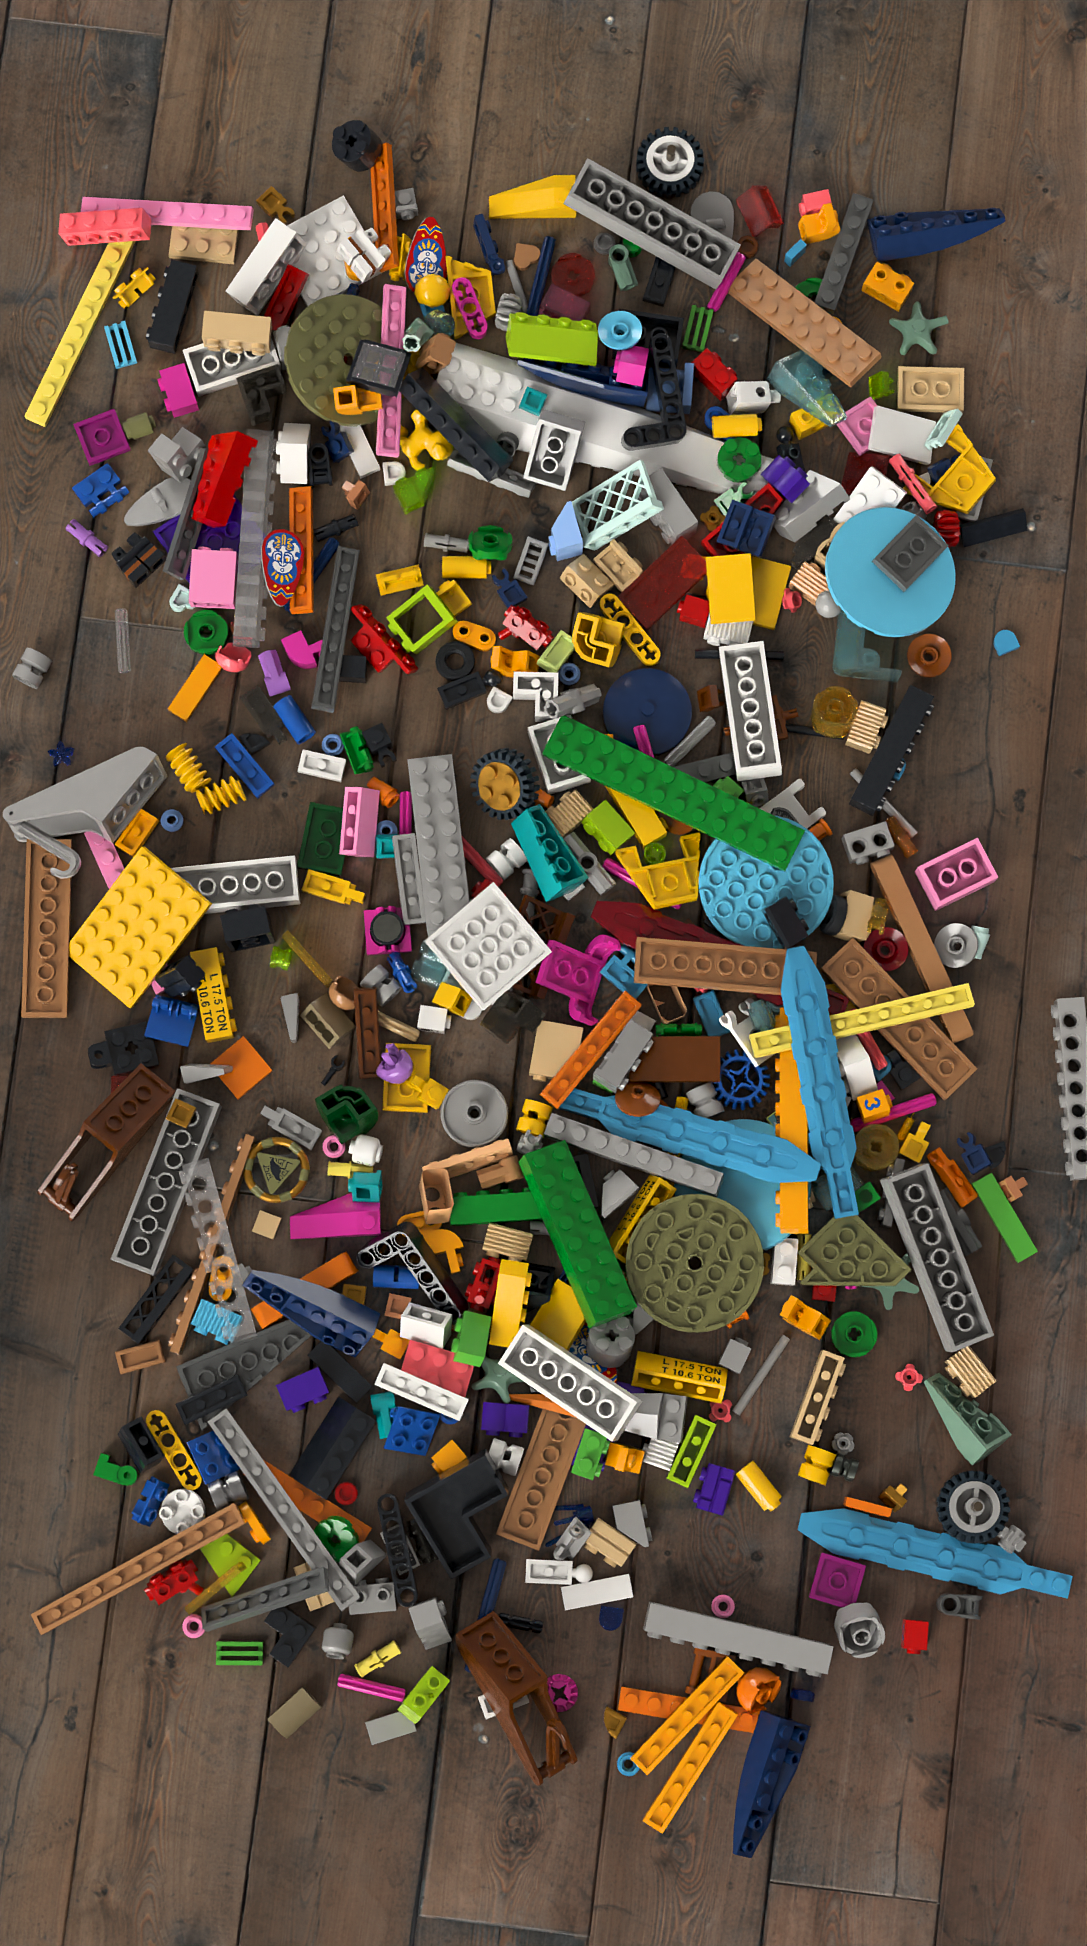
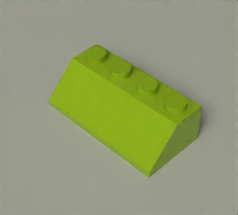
M523 312L509 313L505 336L509 356L596 366L598 344L596 323L590 320L573 321L567 317L556 319L550 318L547 315L530 316Z

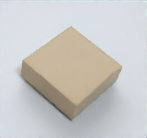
M260 1210L252 1232L274 1240L282 1218Z

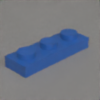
M232 733L215 746L218 753L257 799L274 786L272 780Z

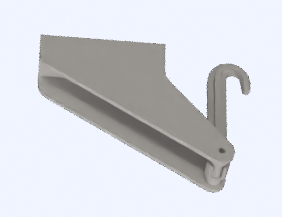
M135 747L6 807L3 811V818L8 822L15 838L19 842H27V839L70 864L69 869L66 871L56 868L50 869L51 874L58 878H69L79 871L81 867L80 856L73 849L53 837L92 831L114 843L168 776L156 753L145 747Z

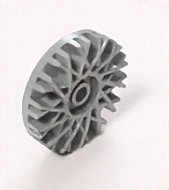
M467 1080L457 1084L446 1094L441 1106V1121L444 1130L454 1142L467 1148L484 1147L492 1144L502 1135L508 1121V1107L502 1093L492 1084L481 1080ZM477 1110L479 1115L476 1118H472L470 1112Z

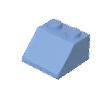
M572 501L566 503L551 528V536H548L551 556L555 555L557 561L576 557L583 553V540Z

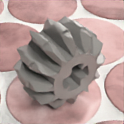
M504 293L500 297L495 319L496 328L507 331L509 313L516 314L521 312L523 305L522 297L511 293Z

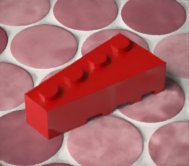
M239 431L211 436L208 443L207 457L203 464L202 478L198 485L197 499L193 506V520L212 528L226 526L236 501L233 495L241 488L243 479L240 478L245 466L249 467L252 458L248 456L251 448H256L258 440Z
M767 483L744 504L774 514L783 499L770 483ZM723 522L701 541V545L711 557L746 554L717 542Z

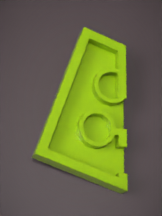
M229 1534L200 1548L231 1597H234L261 1561V1559Z

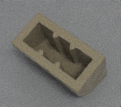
M327 993L310 1003L300 1015L328 1049L339 1043L356 1027L346 1014L332 1003Z
M303 1686L267 1720L283 1737L288 1739L322 1706Z

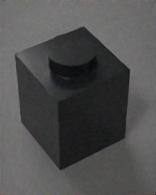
M343 655L339 682L366 683V656Z

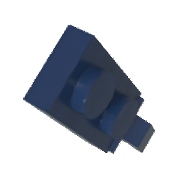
M483 213L475 215L473 227L486 264L488 263L492 276L505 272L504 260L498 257L497 243L491 239L490 223L488 220L485 221Z

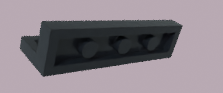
M172 1255L118 1329L141 1345L191 1278L194 1269L175 1255ZM175 1261L183 1269L177 1277L170 1278L169 1268ZM165 1273H166V1274H167V1279H162L163 1276H164ZM168 1281V1289L163 1296H156L155 1287L157 1284ZM153 1291V1297L148 1298ZM154 1300L155 1307L149 1314L143 1315V1303ZM139 1310L140 1316H134ZM140 1319L141 1326L135 1334L126 1329L131 1320Z

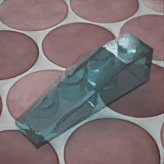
M802 350L776 361L767 380L782 396L829 427L846 420V413L838 397L833 395L830 389L831 383L829 379H825L821 364Z

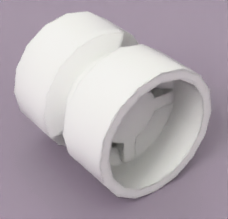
M511 838L500 846V851L495 850L486 857L487 862L503 880L514 873V867L520 868L527 862L524 852Z
M494 1438L489 1455L496 1465V1470L502 1468L504 1473L516 1476L524 1448L514 1444L507 1446L505 1441ZM504 1454L510 1456L509 1461L503 1460Z

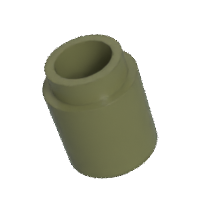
M146 412L128 418L126 422L122 423L128 440L132 438L136 440L154 433L153 428H156L153 416H148Z

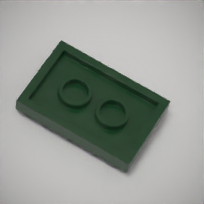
M310 802L297 864L298 869H310L320 873L342 876L346 856L339 854L343 808Z

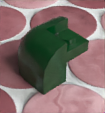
M341 1084L315 1098L317 1109L330 1132L334 1133L341 1145L358 1134L365 1135L378 1121L377 1108L360 1087L355 1088Z

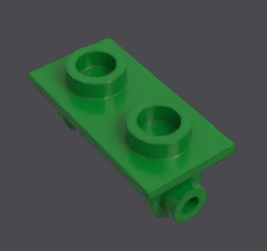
M355 726L349 732L340 733L354 774L372 772L374 761L370 756L368 748L363 746L366 742L362 735V729Z
M697 1022L681 1025L663 1023L656 1025V1036H701L702 1025H697Z

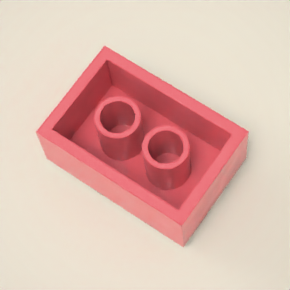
M410 1340L401 1370L466 1398L475 1366L453 1361L455 1352Z

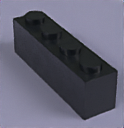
M171 259L170 266H166L164 271V279L166 280L164 286H160L158 291V299H160L158 307L155 306L152 312V319L154 321L152 327H148L146 332V339L150 348L176 354L199 275L196 265Z

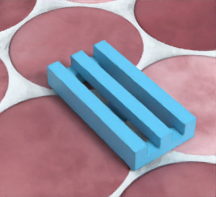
M126 322L114 323L110 327L108 325L104 326L116 369L137 364ZM120 329L124 331L131 360L128 361L119 333ZM113 331L115 332L120 353L123 359V362L119 363L118 357L110 333Z

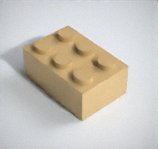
M204 311L202 328L204 347H208L210 351L230 349L231 353L241 354L243 351H251L253 355L264 356L265 353H270L273 328L271 317Z

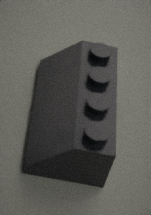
M338 1397L289 1476L325 1500H328L377 1421Z

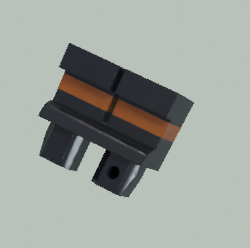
M134 532L126 540L132 547L128 553L121 547H117L111 554L116 561L118 569L137 588L150 576L149 571L151 573L156 571L166 561V557L146 537L142 538Z

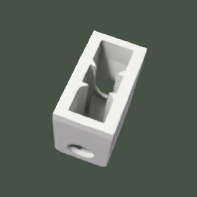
M767 381L735 382L726 396L728 412L730 415L763 413L771 403H780V390H770Z

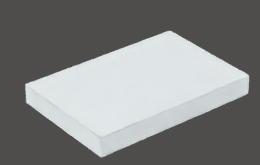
M877 405L873 411L868 449L891 456L900 453L901 457L905 460L929 465L931 463L932 450L927 449L925 442L936 426V422Z

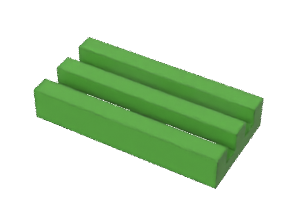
M692 305L682 348L697 352L704 351L713 309L706 310L704 307L698 308L696 305ZM695 313H698L699 317L691 345L688 344ZM703 315H707L708 317L701 345L699 347L696 346L700 332V327Z
M216 1641V1665H263V1641ZM222 1646H258V1651H222ZM222 1656H258V1660L221 1659Z

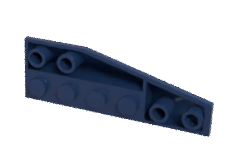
M1000 208L898 212L891 216L878 215L872 219H867L873 253L878 262L943 250L979 236L1005 222V216Z
M518 357V365L557 386L600 400L644 407L648 393L649 374H644L641 387L616 382L617 373H613L614 366L607 367L596 363V366Z
M252 1270L242 1286L314 1338L353 1357L359 1354L374 1335L380 1313L338 1292L290 1276Z
M760 1711L740 1778L734 1820L733 1854L752 1858L797 1770L811 1726L774 1713Z

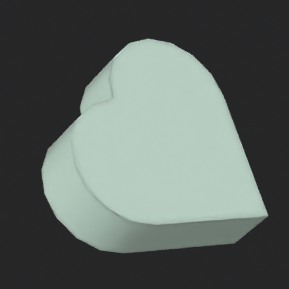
M178 584L169 601L172 610L182 612L186 608H195L189 604V589Z

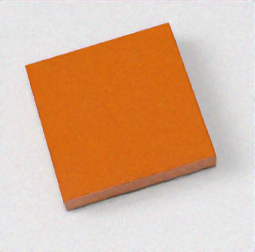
M244 1036L210 1063L233 1067L232 1072L218 1077L238 1100L273 1071Z

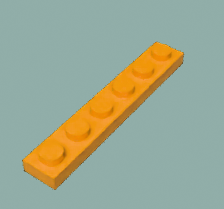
M726 1656L630 1759L648 1775L736 1683L744 1672Z
M717 1701L643 1817V1822L663 1834L738 1716L735 1711Z

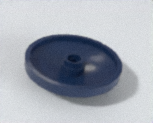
M643 668L624 674L610 687L604 700L603 721L607 733L613 734V739L639 751L633 728L638 725H645L654 756L665 754L674 749L684 739L691 723L692 706L686 689L675 677L658 669Z

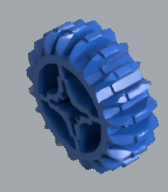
M735 1049L734 1057L728 1051L725 1053L727 1060L721 1057V1074L730 1080L731 1089L728 1093L725 1091L720 1075V1082H712L713 1085L717 1086L715 1091L720 1093L716 1099L721 1101L722 1098H725L724 1107H727L729 1102H732V1110L736 1109L737 1104H740L741 1110H745V1103H748V1106L753 1108L754 1103L752 1100L754 1099L757 1103H760L761 1098L758 1094L765 1097L767 1092L762 1088L770 1087L769 1083L763 1082V1080L769 1079L770 1075L762 1073L768 1067L763 1066L760 1068L759 1065L755 1067L751 1060L746 1057L747 1054L744 1050L742 1056H739L738 1049ZM735 1062L745 1063L739 1071L725 1068ZM750 1067L757 1074L758 1085L753 1084L748 1078ZM745 1070V1073L743 1075V1080H745V1083L741 1082L736 1087V1089H734L736 1085V1080H734V1076L739 1077V1075H741L742 1072ZM744 1088L754 1092L747 1097H734L739 1089Z

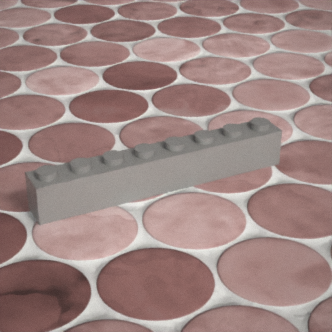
M551 1113L544 1132L548 1139L557 1142L566 1140L568 1146L647 1174L658 1176L664 1180L716 1198L724 1179V1174L716 1170Z

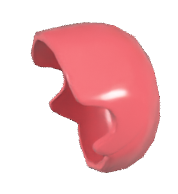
M230 642L223 649L222 646L218 648L215 658L224 670L237 673L247 668L251 659V651L240 644Z

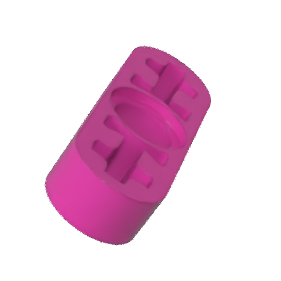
M457 278L452 284V293L467 331L472 338L482 339L488 331L487 322L472 284L466 278ZM459 285L467 287L465 288L467 298L463 299L461 290H458ZM468 303L476 306L475 312L471 314L466 313L463 308ZM476 318L478 326H483L481 327V332L473 330V319Z

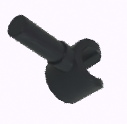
M338 1055L332 1058L331 1068L321 1082L324 1086H326L336 1071H341L344 1067L345 1060L340 1066L334 1064Z

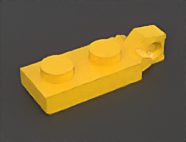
M308 869L302 887V892L344 905H350L351 901L363 904L366 896L365 893L356 891V885L350 881Z

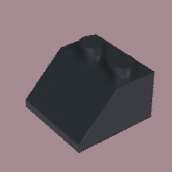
M787 896L761 909L783 949H788L808 936L806 931L809 930L803 918L799 920L795 912L798 910L792 898L788 900Z

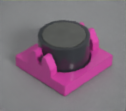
M388 906L387 908L378 907L374 910H364L367 956L391 954L393 952H412L410 925L403 926L401 907Z

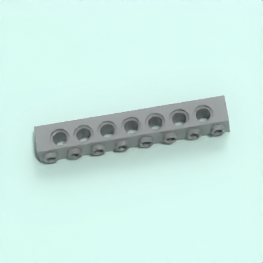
M1084 997L1060 998L1054 1001V1005H1051V1016L1056 1021V1027H1053V1038L1058 1043V1049L1055 1050V1060L1060 1065V1072H1057V1082L1062 1087V1094L1059 1095L1060 1108H1064V1117H1061L1062 1130H1066L1063 1149L1064 1153H1068V1162L1065 1163V1171L1067 1176L1070 1175V1181L1087 1180V1020ZM1064 1017H1071L1074 1021V1026L1067 1027L1063 1021ZM1066 1039H1073L1075 1041L1076 1048L1074 1050L1067 1048ZM1069 1061L1077 1063V1072H1072L1068 1069ZM1071 1083H1075L1080 1087L1078 1095L1070 1091ZM1073 1106H1079L1082 1109L1081 1117L1073 1115ZM1075 1128L1083 1130V1140H1079L1074 1136ZM1077 1151H1083L1086 1154L1085 1162L1077 1160Z

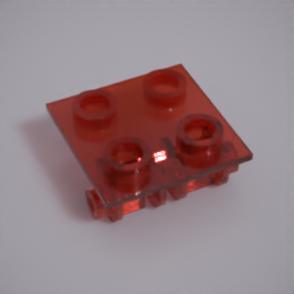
M849 452L842 480V487L846 493L851 495L871 466L886 476L890 455L864 453L859 456L858 453Z

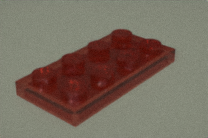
M681 536L631 583L618 598L649 630L707 574L706 561Z

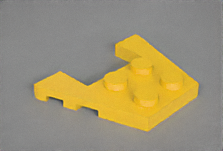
M957 424L946 440V443L961 453L934 487L918 475H914L935 504L968 514L995 483L996 478L982 457L979 456L971 441L964 434L961 426ZM905 485L902 489H904L908 495L913 496ZM914 487L919 493V495L922 497V499H924L919 490L916 487Z
M700 832L680 836L679 841L684 854L682 859L642 867L636 846L616 850V857L653 910L697 900Z

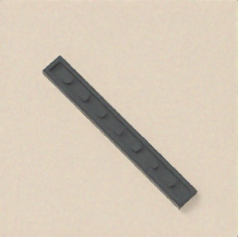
M342 546L337 548L311 709L331 713L335 709L360 550Z

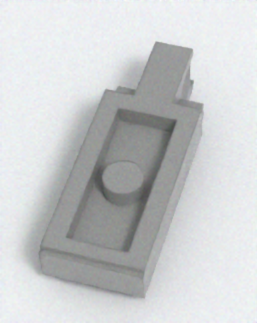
M264 1106L260 1113L270 1119L268 1125L272 1129L309 1150L313 1149L322 1133L321 1129L284 1108L277 1107L276 1111Z

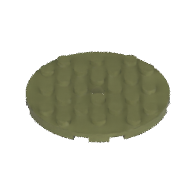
M347 294L331 295L310 304L292 323L288 331L286 346L284 347V364L287 366L290 377L288 380L301 402L320 418L339 423L342 426L365 425L378 420V410L366 411L363 414L357 415L339 414L335 408L333 388L350 386V384L346 383V379L351 366L345 364L344 355L352 356V359H354L360 339L381 343L382 307L359 296ZM369 351L366 362L376 363L380 359V353ZM364 367L360 378L372 381L375 372L373 369Z
M703 1194L676 1196L652 1208L634 1229L626 1253L627 1279L639 1305L659 1323L683 1332L699 1333L716 1330L740 1317L755 1299L764 1272L762 1245L758 1234L748 1218L730 1203ZM696 1256L700 1258L701 1267L699 1269L692 1270L688 1266V1260L691 1257Z

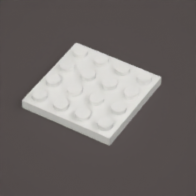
M344 195L287 225L307 243L293 264L294 267L310 274L300 294L307 307L319 299L331 295L344 294L362 284L361 281H354L347 276L344 260L337 252L341 241L354 236L360 229L364 232ZM380 271L376 272L373 276H371V277H370L369 279H367L366 281H368V280L374 278L375 276H377V275H379V274H381V273H383V272H380Z
M494 882L424 940L482 1011L552 952Z

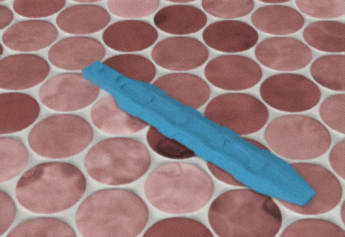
M804 946L788 948L786 950L781 996L791 1032V1048L801 1085L799 1090L810 1132L808 1137L812 1157L821 1164V1168L827 1175L835 1219L859 1215L850 1171L857 1146L845 1100L847 1094L844 1081L841 1079L837 1058L838 1047L836 1037L832 1032L828 1011L830 1006L826 985Z
M574 1088L558 1108L598 1120L611 1134L630 1141L643 1142L660 1147L663 1151L676 1155L680 1153L704 1160L707 1164L720 1168L724 1166L748 1173L751 1177L771 1183L817 1181L821 1168L819 1162L786 1139L735 1127V1124L725 1121H714L677 1107L673 1109L659 1105L652 1114L635 1117L623 1113L617 1107L615 1095L602 1097Z
M844 1508L801 1513L797 1529L836 1555L886 1564L890 1568L931 1575L932 1578L947 1582L950 1580L997 1594L1026 1588L1068 1599L1073 1577L1027 1565L1014 1552L1010 1554L1001 1546L988 1543L984 1545L961 1542L947 1533L942 1532V1534L918 1529L910 1524L869 1517V1514Z

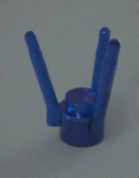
M582 1503L578 1505H556L554 1511L576 1510L572 1512V1517L555 1521V1526L570 1523L574 1517H577L587 1528H589V1524L594 1523L590 1505L584 1507ZM562 1535L547 1542L545 1546L549 1547L556 1544Z

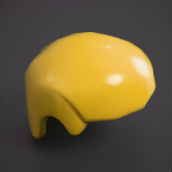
M428 274L418 280L415 285L414 294L420 304L434 308L444 305L449 299L450 286L442 276Z

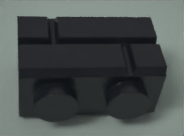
M189 955L166 966L155 977V981L161 988L164 987V991L170 998L177 995L183 997L190 990L193 992L201 986L202 982L200 980L205 976V972L199 966H196V962Z
M142 1417L122 1426L117 1434L140 1473L158 1465L165 1456L160 1447H157L158 1443Z

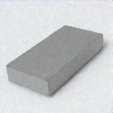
M399 1711L365 1722L372 1745L417 1731L415 1724Z

